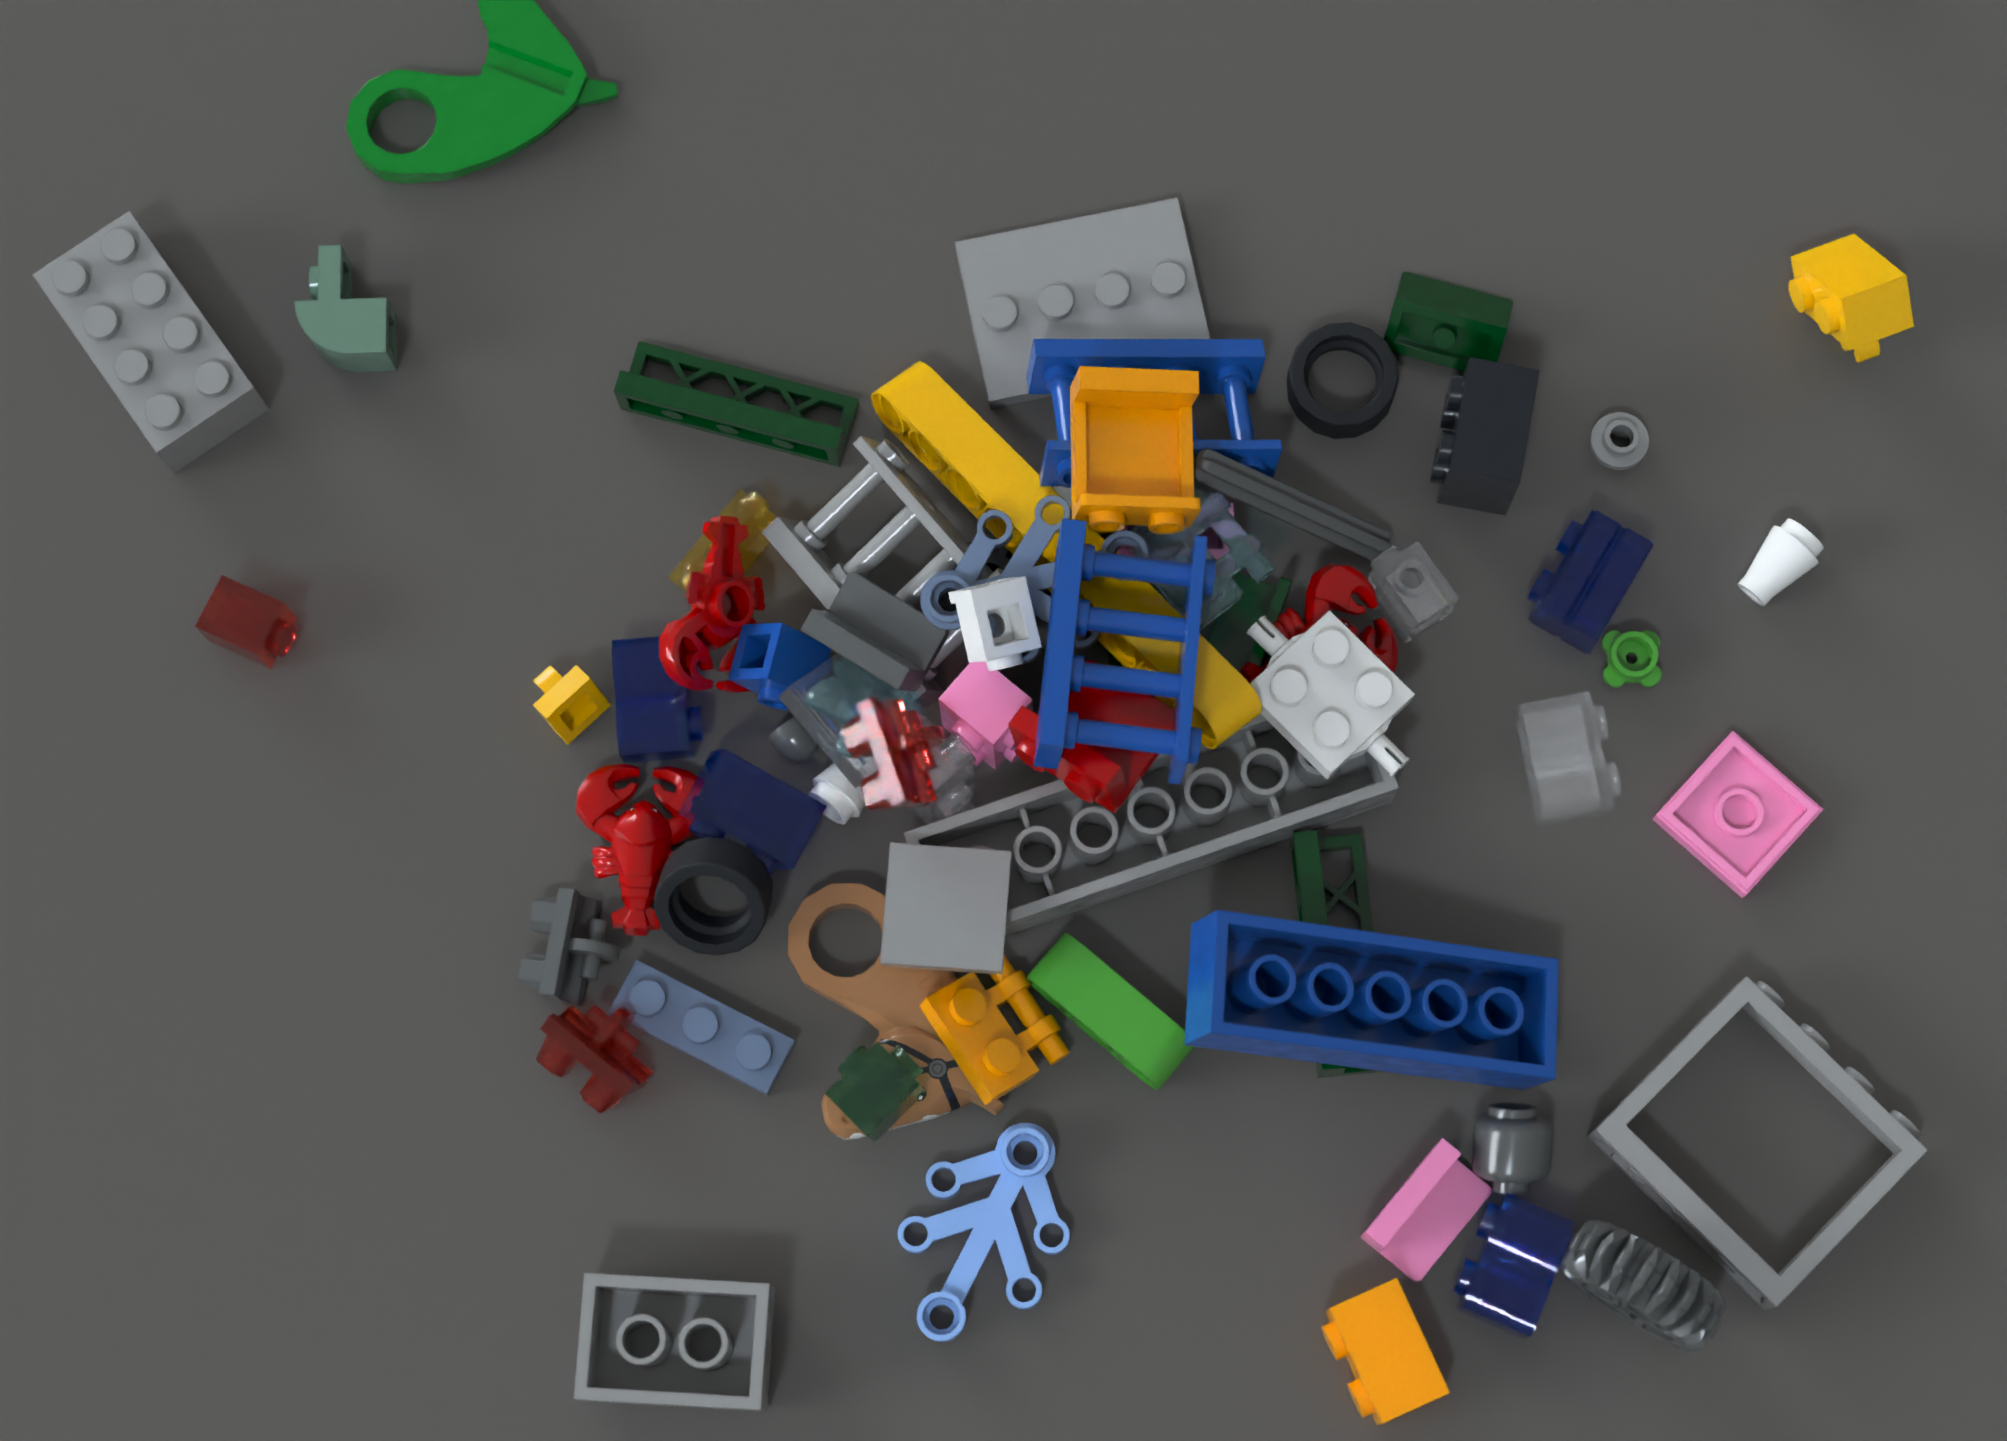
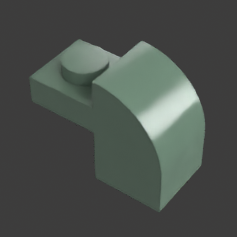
M319 245L318 266H310L309 289L312 300L294 301L296 316L305 334L317 352L326 361L338 368L353 372L397 371V315L387 297L352 299L353 265L341 245Z

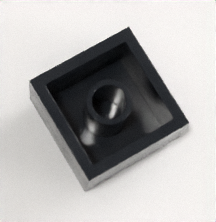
M1469 357L1463 376H1452L1449 393H1446L1440 421V428L1450 429V431H1442L1439 448H1436L1430 476V482L1440 484L1437 503L1506 515L1521 481L1540 370Z

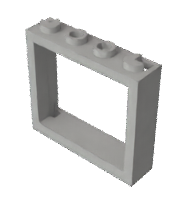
M1746 976L1690 1030L1587 1137L1765 1311L1777 1307L1928 1150L1917 1140L1920 1132L1907 1117L1896 1110H1892L1889 1113L1872 1097L1875 1089L1860 1072L1849 1066L1844 1070L1826 1053L1830 1046L1814 1028L1805 1023L1799 1027L1782 1010L1785 1007V1003L1775 990L1762 981L1754 983ZM1741 1008L1893 1153L1880 1169L1778 1274L1626 1126Z

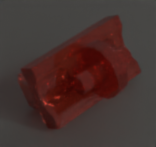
M869 697L856 704L859 716L845 725L840 731L847 751L854 758H866L873 754L879 772L861 780L860 789L867 808L870 810H886L895 807H925L937 801L938 799L928 772L937 768L931 749L939 746L946 740L942 726L937 725L923 728L918 711L912 710L907 712L903 699L877 701L876 697Z
M597 1005L592 1006L585 1015L574 1006H570L559 1016L556 1014L550 1015L540 1028L548 1036L537 1055V1062L550 1073L559 1077L568 1075L578 1061L584 1065L593 1075L580 1091V1095L587 1104L599 1113L612 1109L625 1096L643 1088L654 1074V1072L632 1055L638 1049L641 1042L627 1031L634 1018V1013L625 1006L619 1008L611 1016L607 1015Z

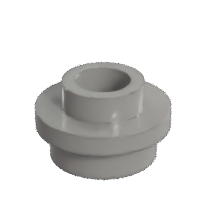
M1614 412L1603 416L1595 424L1590 435V448L1594 457L1605 467L1614 470H1625L1637 465L1645 456L1649 446V435L1644 424L1635 416L1624 412ZM1616 431L1625 433L1630 439V445L1627 447L1614 445L1610 434Z

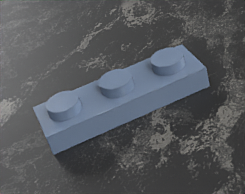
M638 960L635 961L608 1011L612 1017L767 1096L770 1095L796 1045L794 1039Z

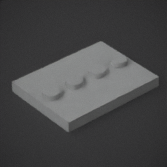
M1178 197L955 242L957 260L989 408L1052 396V394H1028L1026 374L1033 339H1210Z

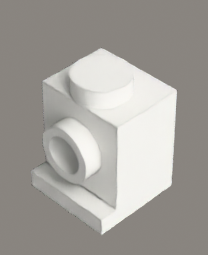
M1026 576L1003 578L948 592L951 604L956 605L969 663L986 662L988 671L1005 669L1022 664V652L1042 647ZM988 615L991 616L996 623V631L993 635Z

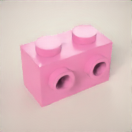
M970 662L938 698L942 726L956 737L952 745L968 761L979 766L984 760L994 770H997L1005 759H1008L1011 763L1019 759L1014 751L1016 746L1008 723L1022 705L1033 711V699L998 670L988 671L986 662Z

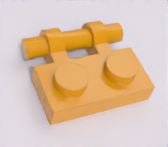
M1005 954L1003 975L990 974L996 983L992 988L986 990L975 973L970 972L929 995L919 1005L985 1106L1029 1081L1040 1071L1028 1054L1038 1047L1051 1066L1070 1054L1069 1049L1058 1034L1062 1028L1052 1014L1047 1016L1044 1014L1028 990L1032 986L1031 982L1025 978L1026 975L1022 969L1018 971L1014 969ZM1007 1003L1010 1004L1026 1028L1025 1031L1018 1035L1014 1033L998 1009Z

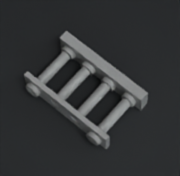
M860 436L853 445L869 463L809 521L802 519L799 522L778 516L761 533L829 610L849 573H859L866 577L922 523L944 549L895 595L916 608L920 604L922 589L929 578L941 571L955 570L970 544L904 470L910 463L892 442L887 439L880 442ZM885 481L906 506L846 564L842 562L835 564L823 550L827 545L824 538ZM986 564L978 580L1001 575L1003 570L997 568L993 572ZM961 628L949 630L946 641L917 692L897 690L910 706L929 707L945 692L934 680V677L938 674L936 667L964 641Z

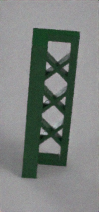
M641 341L638 342L629 372L620 370L614 388V394L621 410L837 467L841 466L859 407L858 398ZM648 360L672 366L680 381L672 384L645 377L644 372ZM682 369L696 373L686 378ZM711 377L726 380L735 396L725 398L698 391L692 387ZM736 383L750 386V388L741 392ZM769 391L780 394L789 411L782 413L748 404L747 402ZM792 398L806 402L796 406ZM820 406L842 411L838 427L805 419L802 416Z
M1317 830L1293 832L1290 840V853L1299 921L1329 926L1328 914L1339 902L1358 917L1360 930L1374 932L1361 833L1318 838ZM1350 849L1352 874L1338 890L1323 878L1320 852ZM1353 883L1356 903L1344 895ZM1325 892L1332 897V899L1328 902L1327 905ZM1316 1063L1318 1078L1383 1072Z

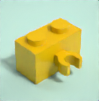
M1856 234L1845 236L1791 256L1794 279L1789 281V293L1794 306L1800 313L1805 312L1816 321L1824 334H1831L1838 340L1844 351L1854 349L1855 360L1858 363L1880 355L1879 339L1914 327L1907 275Z

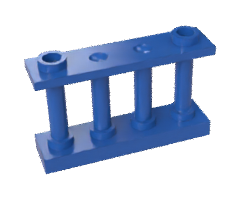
M1033 339L1026 374L1028 394H1052L1058 440H1047L1039 476L1040 486L1071 488L1070 385L1080 366L1199 371V394L1224 395L1231 440H1198L1192 409L1193 458L1197 457L1201 449L1210 448L1274 478L1282 451L1281 440H1255L1247 394L1256 393L1265 361L1263 340ZM1194 481V486H1204Z
M1062 518L1056 546L1033 766L1058 769L1063 748L1074 749L1075 743L1170 755L1168 783L1180 784L1187 764L1197 765L1201 747L1202 728L1191 727L1202 596H1212L1216 573V560L1206 559L1208 537L1195 535L1187 563L1097 552L1095 551V545L1084 544L1087 521ZM1093 575L1185 587L1183 618L1091 607L1090 600L1079 599L1081 580L1091 581ZM1086 631L1180 642L1178 674L1084 662V656L1073 655L1075 635L1085 637ZM1081 687L1175 698L1173 730L1078 719V712L1067 711L1069 691L1080 692Z

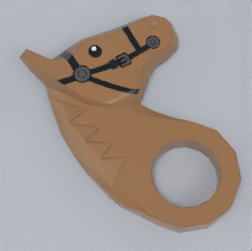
M831 883L804 898L788 925V957L805 987L849 1010L879 1032V1036L869 1050L862 1067L852 1078L836 1084L823 1095L821 1107L824 1123L831 1133L844 1140L862 1138L934 1119L970 1103L984 1108L995 1116L1003 1110L1005 1106L1000 1098L987 1106L984 1105L919 1007L926 997L958 980L954 971L881 966L879 955L876 963L864 973L852 977H840L822 970L814 961L810 950L811 937L819 921L829 913L843 908L858 909L870 915L880 926L881 931H883L885 896L862 883Z

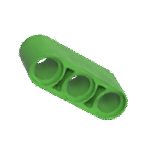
M1067 933L1062 934L1025 977L1042 997L1140 1080L1156 1091H1159L1195 1048V1046L1184 1045V1029L1087 947Z

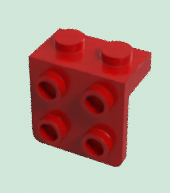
M1092 660L1084 661V662H1087V663L1099 664V663H1097V662H1095V661H1092ZM1081 687L1080 692L1069 691L1067 711L1078 712V719L1173 730L1174 709L1151 695ZM1022 705L1008 723L1016 746L1014 751L1025 764L1039 772L1046 770L1062 780L1065 786L1082 800L1089 803L1095 801L1113 813L1117 812L1159 755L1157 753L1075 743L1074 749L1063 748L1058 769L1035 767L1033 764L1039 715Z

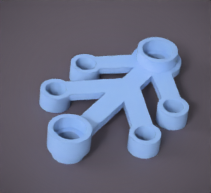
M1032 1123L1012 1125L1000 1135L994 1151L954 1164L946 1161L937 1162L928 1169L925 1177L926 1186L934 1197L942 1200L956 1196L964 1184L1000 1175L988 1198L927 1218L910 1216L899 1225L897 1232L899 1243L907 1252L912 1254H920L927 1251L934 1241L973 1229L941 1292L929 1294L921 1301L918 1307V1326L929 1339L936 1342H948L958 1337L963 1331L966 1324V1311L962 1304L994 1241H996L1008 1278L1006 1285L1008 1301L1015 1308L1027 1310L1035 1307L1041 1300V1282L1030 1271L1011 1211L1023 1186L1037 1222L1033 1233L1036 1247L1044 1254L1056 1255L1063 1252L1068 1246L1070 1231L1067 1224L1058 1217L1045 1177L1055 1161V1146L1051 1136L1040 1126ZM1022 1143L1033 1145L1037 1151L1035 1161L1029 1165L1019 1164L1013 1156L1015 1148ZM946 1169L955 1175V1185L948 1191H938L932 1184L933 1176L939 1170ZM918 1223L927 1229V1239L920 1246H912L905 1241V1231L912 1224ZM1047 1225H1056L1063 1231V1241L1056 1247L1045 1246L1040 1240L1041 1230ZM1021 1279L1030 1280L1036 1287L1035 1296L1028 1302H1020L1012 1294L1014 1284ZM946 1306L953 1311L954 1320L948 1328L937 1329L931 1324L930 1316L936 1307Z

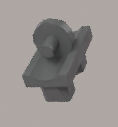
M558 888L557 897L533 900L529 919L531 930L549 935L546 955L526 953L525 957L522 958L518 975L519 983L538 990V994L563 1004L582 1007L587 980L597 981L601 960L618 961L620 956V947L605 942L608 922L599 919L602 902L580 895L579 891L568 888Z

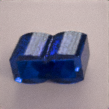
M660 636L612 640L619 756L624 763L695 757L694 742L704 741L701 706L691 707L690 689L677 685L666 674L659 658ZM696 665L697 672L700 674V669Z
M1508 1193L1501 1197L1498 1205L1488 1201L1475 1231V1236L1484 1239L1476 1262L1465 1258L1452 1289L1453 1293L1462 1296L1457 1310L1523 1339L1531 1337L1576 1222Z

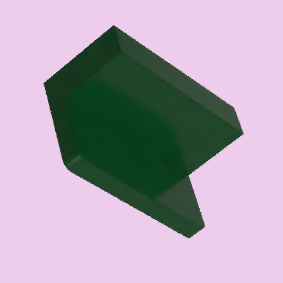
M1403 272L1384 340L1388 343L1393 353L1463 372L1466 369L1469 357L1498 362L1508 329L1513 301L1417 274Z
M1236 571L1234 572L1208 642L1240 674V669L1246 662H1253L1259 667L1262 666L1267 652L1247 634V631L1263 615L1272 624L1274 621H1277L1287 602L1292 580L1281 577L1276 587Z

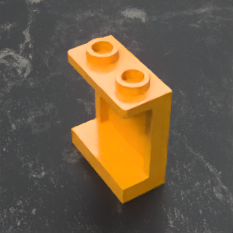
M1079 367L1070 385L1072 520L1087 521L1086 524H1089V529L1097 532H1115L1124 529L1125 525L1148 526V530L1156 534H1175L1182 532L1185 527H1191L1201 511V499L1194 497L1192 405L1199 395V371Z

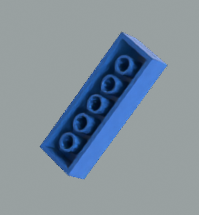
M1216 910L1191 924L1184 1045L1525 1090L1556 1079L1559 959Z

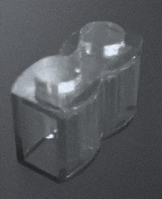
M1589 691L1519 704L1513 712L1537 825L1543 826L1608 814L1614 807L1613 798L1621 796V784L1615 763H1606L1601 748V740L1608 739V724L1602 705L1593 706Z

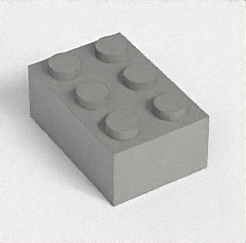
M584 1273L574 1399L584 1402L767 1412L776 1288L770 1283Z

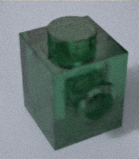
M876 1042L869 1050L864 1045L858 1047L842 1062L838 1068V1072L842 1077L825 1094L875 1143L926 1090L915 1080L923 1070L899 1045L888 1053Z

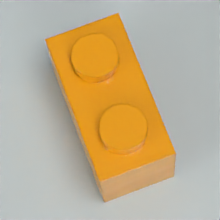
M1397 1278L1325 1311L1329 1323L1321 1326L1322 1332L1334 1358L1339 1360L1346 1357L1356 1380L1347 1383V1386L1362 1418L1372 1414L1376 1425H1380L1450 1393Z

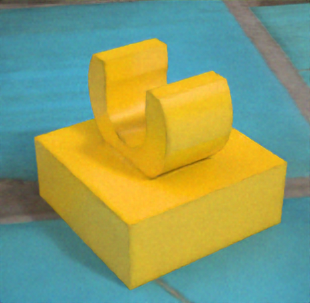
M550 665L533 680L545 693L533 706L567 745L611 706L593 681L577 665L564 677Z

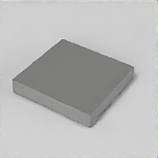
M890 842L880 965L1003 975L1012 851Z

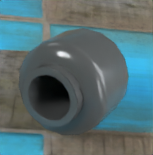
M1523 1103L1490 1104L1489 1113L1478 1116L1473 1125L1472 1168L1475 1174L1485 1180L1493 1181V1191L1502 1194H1527L1530 1192V1183L1542 1181L1549 1176L1552 1163V1124L1549 1120L1538 1115V1107L1535 1105Z

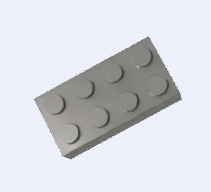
M130 211L33 274L40 287L152 448L173 473H176L270 410Z

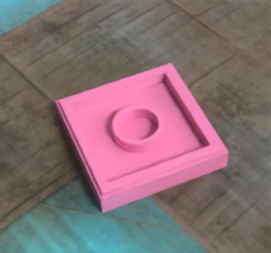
M1732 731L1652 820L1743 899L1824 809L1738 734Z

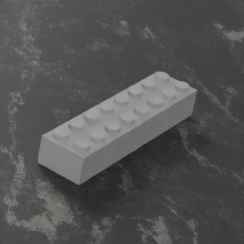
M1260 714L1216 749H1209L1201 744L1197 765L1187 764L1180 784L1168 783L1170 755L1159 754L1116 813L1111 812L1095 801L1089 803L1072 793L1065 786L1064 782L1059 779L904 832L903 834L906 844L1012 851L1006 924L1007 936L1291 838L1293 832L1314 830L1392 803L1399 786L1395 776L1391 777L1368 752L1348 760L1327 780Z

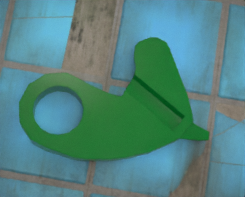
M478 0L480 17L487 29L489 43L485 65L482 64V72L479 76H451L395 69L368 80L350 102L346 131L361 164L384 181L402 184L447 181L494 165L516 154L540 139L576 107L597 105L616 99L618 97L617 84L588 78L582 63L569 42L534 0ZM411 99L422 101L434 109L437 118L434 133L427 143L417 150L397 154L386 152L375 145L372 135L374 123L381 111L396 101Z

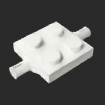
M1330 610L1309 630L1292 637L1290 640L1265 615L1250 627L1247 634L1271 656L1267 668L1250 683L1262 704V712L1260 714L1327 780L1348 760L1361 756L1365 752H1368L1391 777L1399 769L1403 768L1410 758L1400 751L1384 734L1391 720L1411 702L1415 694Z

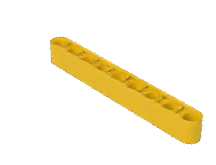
M916 362L872 393V405L882 423L978 520L983 513L989 510H1000L1009 516L1014 525V535L1005 547L1014 554L1035 520V508L1038 502L1049 495H1060L1051 486H1040V475L926 363ZM1058 504L1047 506L1043 511V521L1050 525L1060 523L1064 517V508ZM999 518L990 520L985 526L997 539L1002 537L1006 531L1005 521ZM1086 524L1084 544L1095 545V551L1101 550L1105 539L1097 531L1089 529V524ZM1055 533L1036 566L1055 562L1059 533ZM1101 576L1091 578V581L1082 580L1080 582L1079 599L1090 600L1091 607L1183 618L1148 582L1119 581L1114 578ZM1100 632L1098 641L1124 667L1178 674L1180 642ZM1199 633L1191 727L1202 728L1201 744L1209 749H1216L1259 716L1262 712V704L1250 683ZM1154 696L1169 707L1175 708V698Z

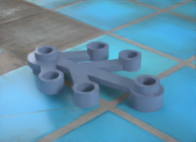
M1049 495L1042 498L1036 505L1034 522L1002 574L978 580L994 549L1007 545L1014 535L1013 522L1006 513L1000 510H989L983 513L977 522V534L955 570L938 572L925 583L921 592L920 603L928 621L943 630H958L961 626L957 610L948 612L941 607V598L945 592L1003 578L1026 576L1034 616L1048 623L1051 597L1043 593L1042 590L1052 588L1055 562L1036 566L1055 533L1060 532L1062 520L1058 524L1050 525L1043 521L1042 515L1047 506L1058 504L1064 508L1063 518L1072 519V511L1067 501L1057 495ZM999 518L1005 521L1006 531L1002 537L990 539L985 535V526L990 520ZM1125 530L1109 535L1103 542L1101 550L1097 551L1116 554L1119 549L1130 547L1136 551L1137 557L1150 558L1149 550L1144 540L1138 534ZM1116 579V580H1119V581H1132V580ZM988 615L993 635L996 631V623L995 620ZM1092 631L1090 637L1084 641L1075 640L1074 647L1086 649L1093 646L1097 642L1100 632ZM1042 647L1022 655L1023 663L1035 660L1039 656Z

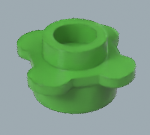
M1617 630L1608 632L1601 641V647L1607 653V667L1603 671L1604 681L1613 688H1619L1624 683H1640L1646 688L1655 686L1662 676L1661 669L1656 665L1658 661V648L1660 646L1659 637L1650 630H1643L1642 632L1629 631L1623 634ZM1628 654L1635 655L1637 662L1634 664L1628 663L1626 656Z

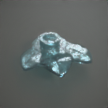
M847 658L835 659L833 663L835 677L819 681L804 698L806 706L842 724L837 739L836 752L838 756L846 758H866L884 753L891 744L892 739L902 737L916 727L922 714L920 700L913 691L897 690Z

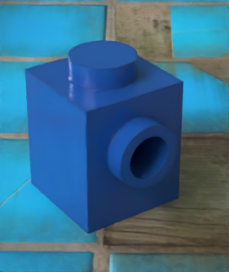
M784 623L745 624L741 628L728 680L757 693V701L773 709L791 710L793 703H818L821 688L825 681L831 648Z

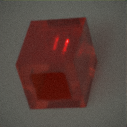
M222 575L195 627L208 641L271 669L277 656L283 657L292 646L297 627L294 625L297 617L285 603Z

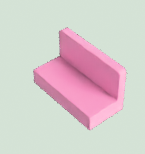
M1443 1138L1432 1148L1360 1236L1414 1282L1420 1281L1492 1193V1189L1488 1184L1457 1160L1462 1153Z

